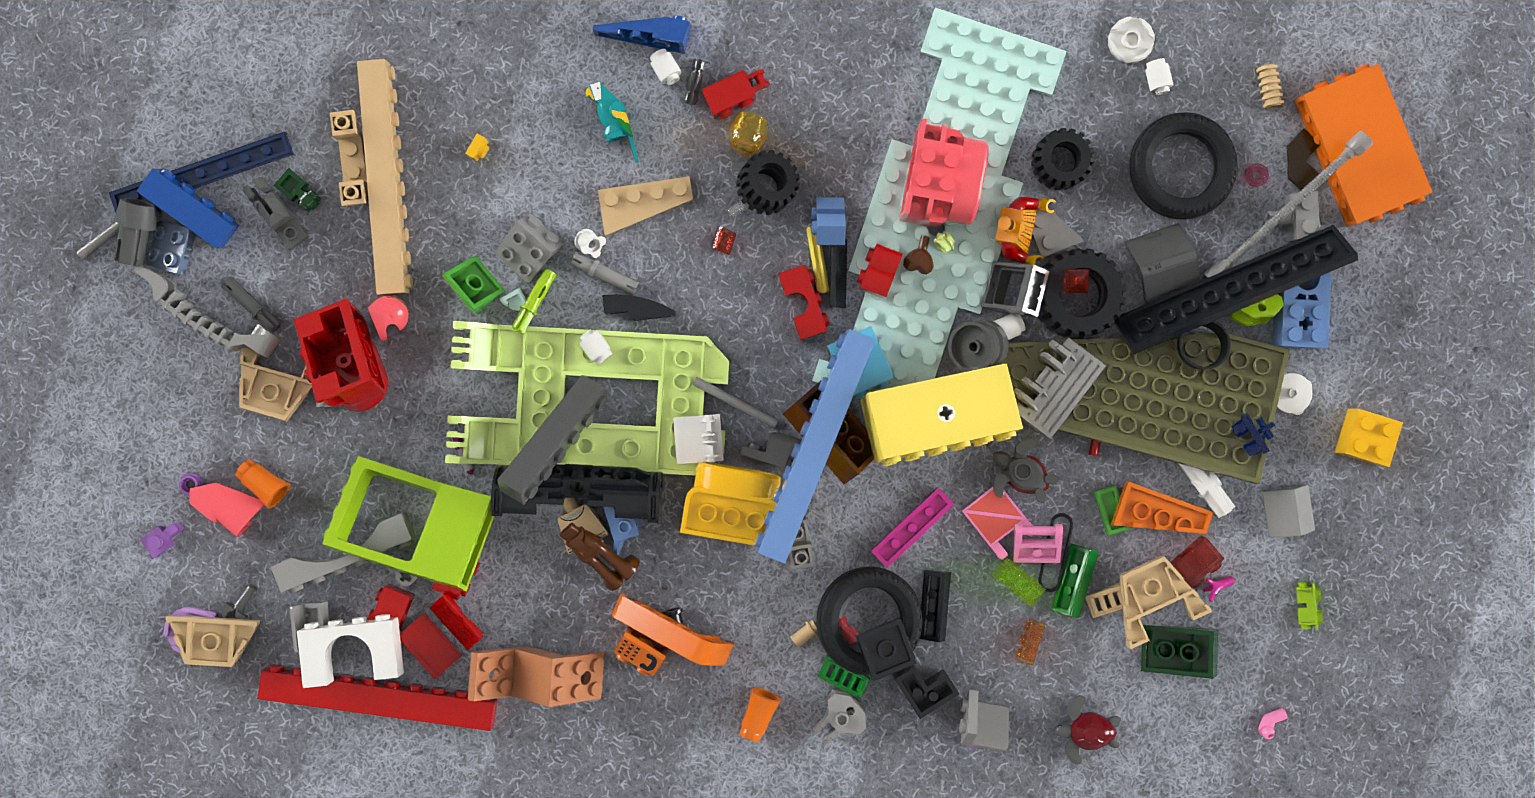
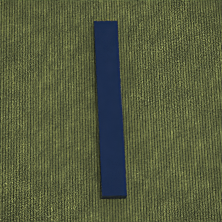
M284 131L183 166L171 172L176 175L174 179L181 184L185 182L196 189L291 156L294 153L287 133ZM143 181L109 192L115 213L121 198H132L150 202L136 192Z

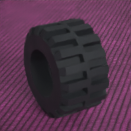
M1061 128L1058 131H1051L1036 145V149L1032 153L1034 159L1031 161V166L1035 167L1034 175L1038 174L1040 177L1038 181L1046 183L1045 187L1049 189L1055 187V190L1058 191L1061 189L1067 190L1088 177L1087 175L1093 169L1091 165L1095 163V157H1092V154L1095 152L1094 148H1089L1088 146L1091 143L1090 140L1087 139L1085 141L1083 139L1084 134L1082 132L1076 134L1075 129L1071 128L1069 131H1066V128ZM1064 147L1073 154L1075 164L1070 172L1060 171L1053 165L1051 153L1054 148Z
M764 150L760 151L758 155L754 154L741 168L737 176L739 179L736 181V187H740L737 194L743 197L741 202L743 204L747 203L749 210L756 209L757 214H762L764 211L766 215H771L773 212L776 214L784 209L796 196V191L800 186V183H797L800 176L795 174L797 167L790 164L792 160L789 157L785 159L783 158L784 154L781 152L776 155L774 150H769L768 153ZM758 174H766L773 178L777 185V192H771L763 188L759 182Z

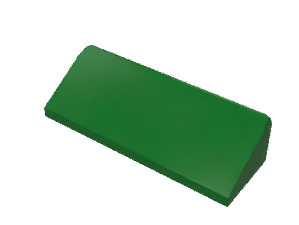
M1071 543L1062 582L1057 589L1052 610L1071 617H1080L1098 558V551Z

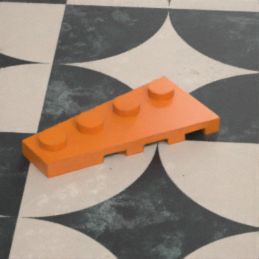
M1125 481L1111 525L1207 534L1214 512Z

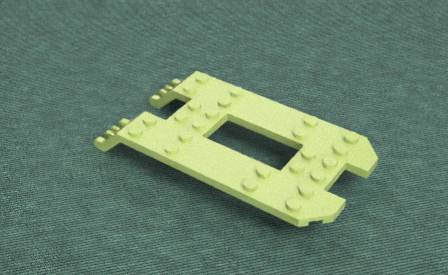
M453 321L454 330L470 329V339L453 336V343H468L469 348L452 347L451 352L459 354L469 353L468 362L452 360L450 368L518 372L519 378L516 419L448 415V424L463 423L465 424L464 433L458 431L447 432L446 437L464 438V442L446 441L448 448L463 447V456L447 454L445 456V463L510 465L566 394V376L584 375L589 377L658 380L656 427L591 423L589 427L583 429L578 441L568 448L564 459L560 463L557 462V464L634 467L646 472L696 475L698 463L677 464L673 418L703 415L705 391L693 385L696 377L708 383L728 384L729 360L707 336L598 330L611 347L610 351L613 355L597 365L595 361L592 362L579 345L582 341L580 337L589 330L528 326L525 332L521 334L516 332L512 325ZM721 430L723 454L725 449L726 430Z

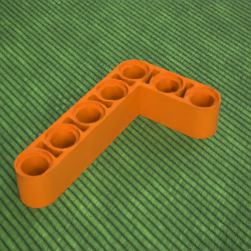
M620 594L611 614L613 618L700 665L725 666L734 646L733 642L721 640L720 636L699 634L637 599L633 601L626 598L625 594Z

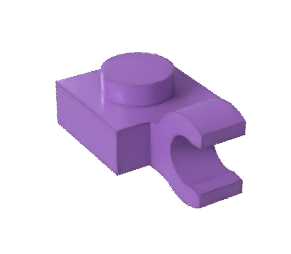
M180 522L172 523L165 529L161 525L140 539V541L154 559L175 545L172 538L183 531L184 527Z

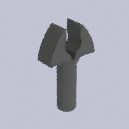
M249 584L235 604L225 602L222 608V618H227L231 611L236 610L235 619H246L248 616L244 614V607L256 591V587Z

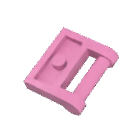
M1014 524L1013 563H1060L1063 525L1022 526V524ZM1022 535L1054 536V539H1022Z

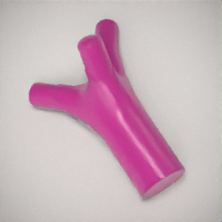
M1232 576L1218 581L1207 578L1206 582L1210 586L1205 587L1203 590L1204 592L1211 591L1209 601L1213 602L1215 595L1220 590L1234 585L1235 581Z

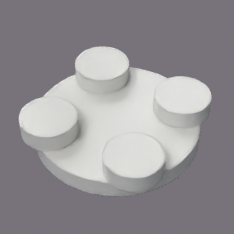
M1285 372L1277 409L1284 413L1300 415L1312 400V384L1300 374Z

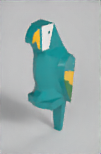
M601 82L591 84L585 91V98L590 97L592 101L598 104V116L605 127L603 138H606L607 142L610 143L627 137L635 163H638L639 159L624 103L619 101Z

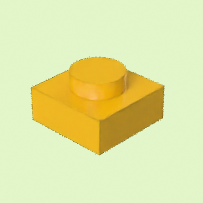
M477 133L465 154L475 161H478L479 158H484L489 150V146H487L489 141Z

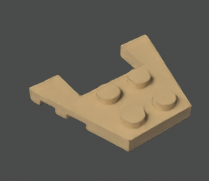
M249 347L242 348L240 355L239 408L287 422L312 390V385L305 375L306 365L302 376L296 377L258 366L257 362L260 354Z
M1159 556L1120 574L1125 638L1128 649H1133L1150 641L1140 620L1141 617L1180 599L1191 620H1196L1212 612L1211 608L1185 582L1181 574L1165 556Z

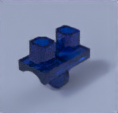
M1248 413L1240 416L1242 419L1238 420L1231 427L1237 437L1249 431L1253 436V440L1242 445L1248 456L1269 452L1270 450L1260 434L1264 433L1267 440L1273 438L1274 435L1270 429L1275 426V423L1272 421L1266 424L1261 416L1256 419L1260 426L1257 429Z

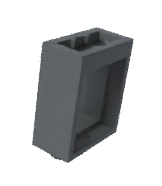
M993 261L982 307L995 312L1038 317L1049 271L1031 264ZM1011 274L1024 275L1016 306L1003 305Z

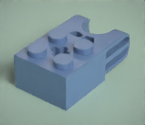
M1331 272L1312 279L1306 290L1298 285L1278 294L1282 296L1284 306L1273 318L1272 345L1285 348H1328ZM1299 321H1302L1303 326H1299Z

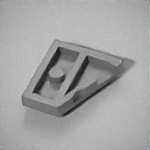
M1037 210L1032 237L1039 255L1046 257L1084 242L1054 212L1047 213Z

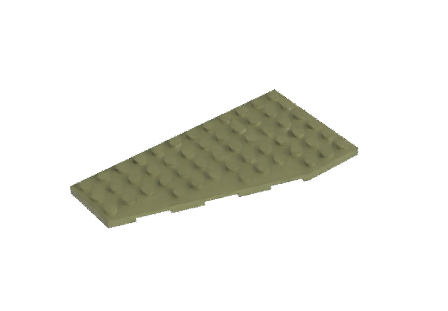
M1215 333L1184 334L1182 336L1183 352L1192 363L1206 367L1213 364L1219 357L1221 344ZM1229 334L1231 348L1227 359L1221 365L1212 369H1194L1186 365L1178 354L1177 340L1179 336L1134 355L1123 338L1073 340L1105 364L1106 367L1057 431L1256 485L1260 484L1289 357V349ZM1056 341V342L1059 343L1060 345H1062L1065 341ZM1050 342L1009 343L1007 357L1002 364L1007 363L1013 390L1015 388L1020 389L1034 400L1037 395L1021 383L1022 378L1027 377L1034 382L1046 366L1054 372L1056 371L1040 357L1042 352L1049 353L1060 363L1064 360L1062 356L1049 347ZM1016 398L1017 403H1020L1024 407L1028 408L1026 404H1024L1022 401Z

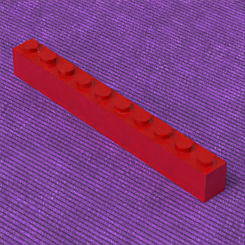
M277 664L270 665V668L268 667L261 671L257 697L259 700L491 731L495 723L498 699L470 701L468 700V691L455 690V693L446 692L444 687H432V690L423 689L422 684L411 683L408 687L401 686L400 682L395 680L379 683L373 677H363L362 680H357L350 674H340L339 677L333 676L334 681L327 686L303 688L301 668H293V671L284 670L285 666Z

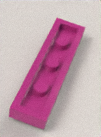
M937 487L870 551L888 568L940 519L954 503Z

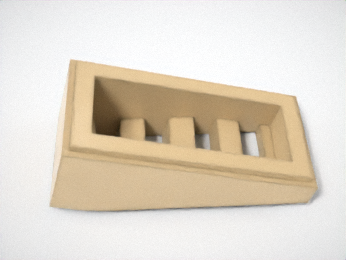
M1120 583L1085 597L1092 618L1123 609ZM1114 592H1116L1118 599L1120 601L1117 604L1112 594ZM1107 595L1109 603L1111 605L1109 607H1107L1105 600L1103 598V596ZM1095 598H1098L1102 608L1099 611L1094 601Z

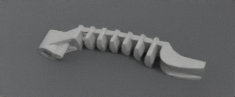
M138 266L133 270L150 283L154 293V300L162 305L161 308L163 310L171 312L173 317L183 320L182 323L192 326L193 330L204 333L205 337L215 340L217 344L225 345L228 350L238 352L240 348L249 347L260 355L269 358L282 339L281 336L259 323L251 335H245L235 332L217 321L213 322L211 318L203 315L199 310L192 309L194 305L188 300H184L187 295L179 289L176 290L174 281L167 276Z

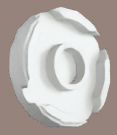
M1126 17L1119 20L1111 28L1108 35V46L1111 53L1124 63H1137L1144 60L1151 53L1155 41L1152 27L1141 18Z

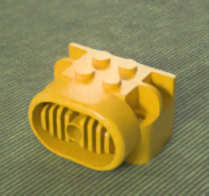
M698 463L694 487L689 490L685 499L680 533L754 545L758 534H763L767 526L763 524L769 510L773 511L776 504L773 501V497L777 488L780 487V476L773 473L717 463Z

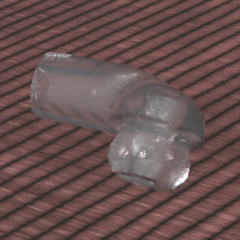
M739 201L727 208V212L733 219L747 211L749 204L747 202L743 204Z

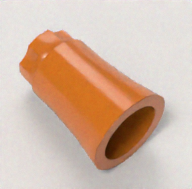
M251 459L243 462L235 474V477L241 481V484L253 492L268 509L279 504L291 487V483L279 478Z
M752 687L739 734L750 741L759 742L761 736L765 734L767 726L782 699L775 693L759 687Z

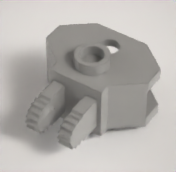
M833 689L827 694L828 710L824 713L825 716L812 728L815 733H818L829 723L834 727L822 739L827 744L838 734L842 735L844 732L860 735L866 729V714L864 708L851 694L843 690Z

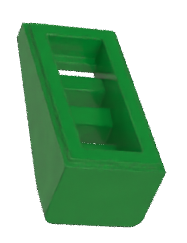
M828 655L817 676L858 698H861L870 679L869 675L853 673L842 668ZM831 664H834V670L829 677L826 674ZM841 668L843 672L839 681H837L835 678ZM848 673H851L852 676L848 684H844ZM857 677L861 678L857 688H852Z

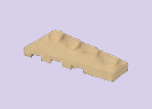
M690 176L598 190L605 237L693 200Z

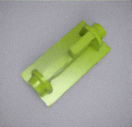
M1313 581L1312 586H1308V582H1298V587H1296L1297 604L1307 603V607H1298V624L1301 625V629H1311V625H1315V629L1318 630L1319 624H1323L1322 610H1317V601H1321V587H1316L1315 581Z

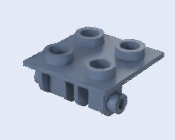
M160 221L157 223V229L153 232L154 236L147 253L146 265L183 275V272L187 271L186 268L189 261L183 257H191L184 254L185 249L193 250L186 246H193L196 235L188 228Z

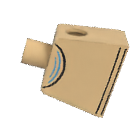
M575 498L564 499L563 507L566 514L557 518L561 531L570 523H574L577 527L582 526L601 538L610 533L592 506H587L586 503L579 507ZM565 545L568 554L572 553V549Z

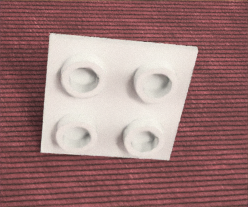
M720 414L673 418L677 464L724 461Z

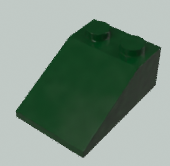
M1143 625L1150 641L1142 644L1141 671L1209 679L1217 676L1219 629Z

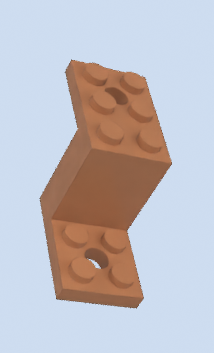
M529 646L471 652L468 700L481 701L512 696L552 707L601 699L605 652L594 651L561 655ZM494 670V675L489 680V673ZM585 673L584 680L581 682V676Z

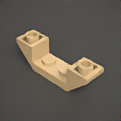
M355 111L331 112L332 136L337 138L339 142L344 181L339 182L341 206L366 204L368 188L364 141Z

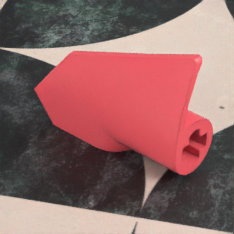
M217 482L190 488V504L209 520L216 523L219 522L236 537L241 536L252 523L251 519L264 506V503L259 498Z

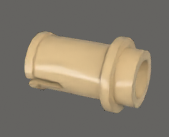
M814 620L806 621L805 626L790 636L798 648L813 636H818L817 624Z

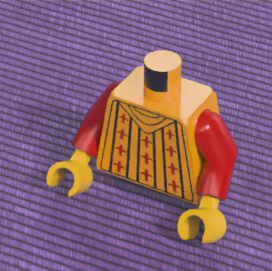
M1018 197L1009 207H1002L995 240L1001 245L1003 255L1006 258L1021 264L1036 265V260H1044L1041 255L1028 256L1037 209L1053 213L1054 210L1048 209V204L1056 202L1054 199L1041 198L1038 200V198Z

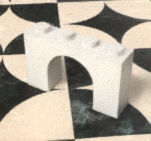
M390 614L375 616V620L357 617L348 623H343V619L328 621V625L320 626L319 622L304 624L305 627L297 631L303 688L327 686L334 681L331 651L336 640L344 635L356 636L368 645L372 655L374 680L401 676L404 673L398 617L390 618Z

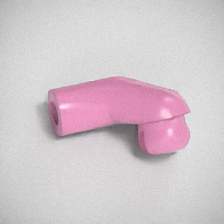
M1280 708L1263 715L1258 727L1259 734L1263 738L1272 739L1274 737L1273 728L1275 723L1288 718L1285 710Z

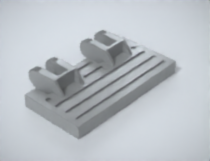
M1069 337L1062 345L1053 340L1049 343V347L1064 358L1062 363L1049 353L1042 352L1040 355L1042 360L1056 370L1055 372L1046 366L1034 382L1027 377L1022 378L1021 383L1037 395L1034 400L1020 389H1014L1015 397L1028 406L1026 408L1022 404L1017 403L1020 418L1048 440L1056 433L1106 367L1105 364Z

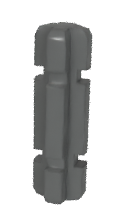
M694 59L691 68L693 71L690 72L686 88L688 92L685 93L684 102L689 105H696L697 93L700 90L703 77L702 72H704L706 65L705 61L701 59Z

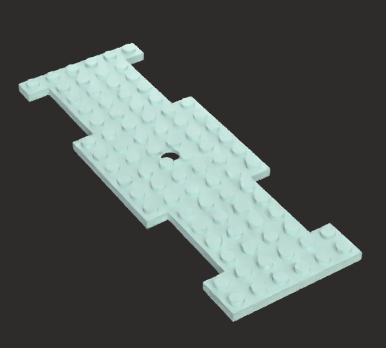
M938 8L934 9L920 53L942 61L923 118L927 119L926 124L940 127L947 125V128L960 131L963 137L986 141L989 146L987 166L981 198L973 223L970 225L949 221L944 223V232L951 235L955 241L953 243L954 250H950L945 254L934 245L933 240L936 236L929 233L927 226L899 221L913 146L891 140L848 272L857 275L860 274L861 269L866 271L869 263L865 261L869 248L874 249L876 244L903 254L887 297L883 299L865 292L853 328L854 331L858 332L869 326L872 327L894 375V378L889 379L891 384L881 389L874 386L868 389L869 392L935 379L957 309L960 308L980 315L993 261H998L1002 249L1001 245L995 240L1002 207H1009L1019 197L1023 182L1002 176L1029 90L1052 96L1067 51ZM921 235L930 237L927 251L933 259L934 267L932 272L927 275L921 274L918 270L907 271L903 266L904 258L907 254L918 248ZM819 359L812 381L818 383L823 377H828L831 370L827 368L828 361Z

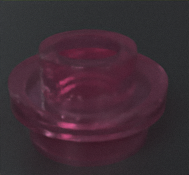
M1259 163L1250 165L1245 171V180L1253 187L1264 185L1269 177L1268 169ZM1254 171L1259 172V179L1253 177Z

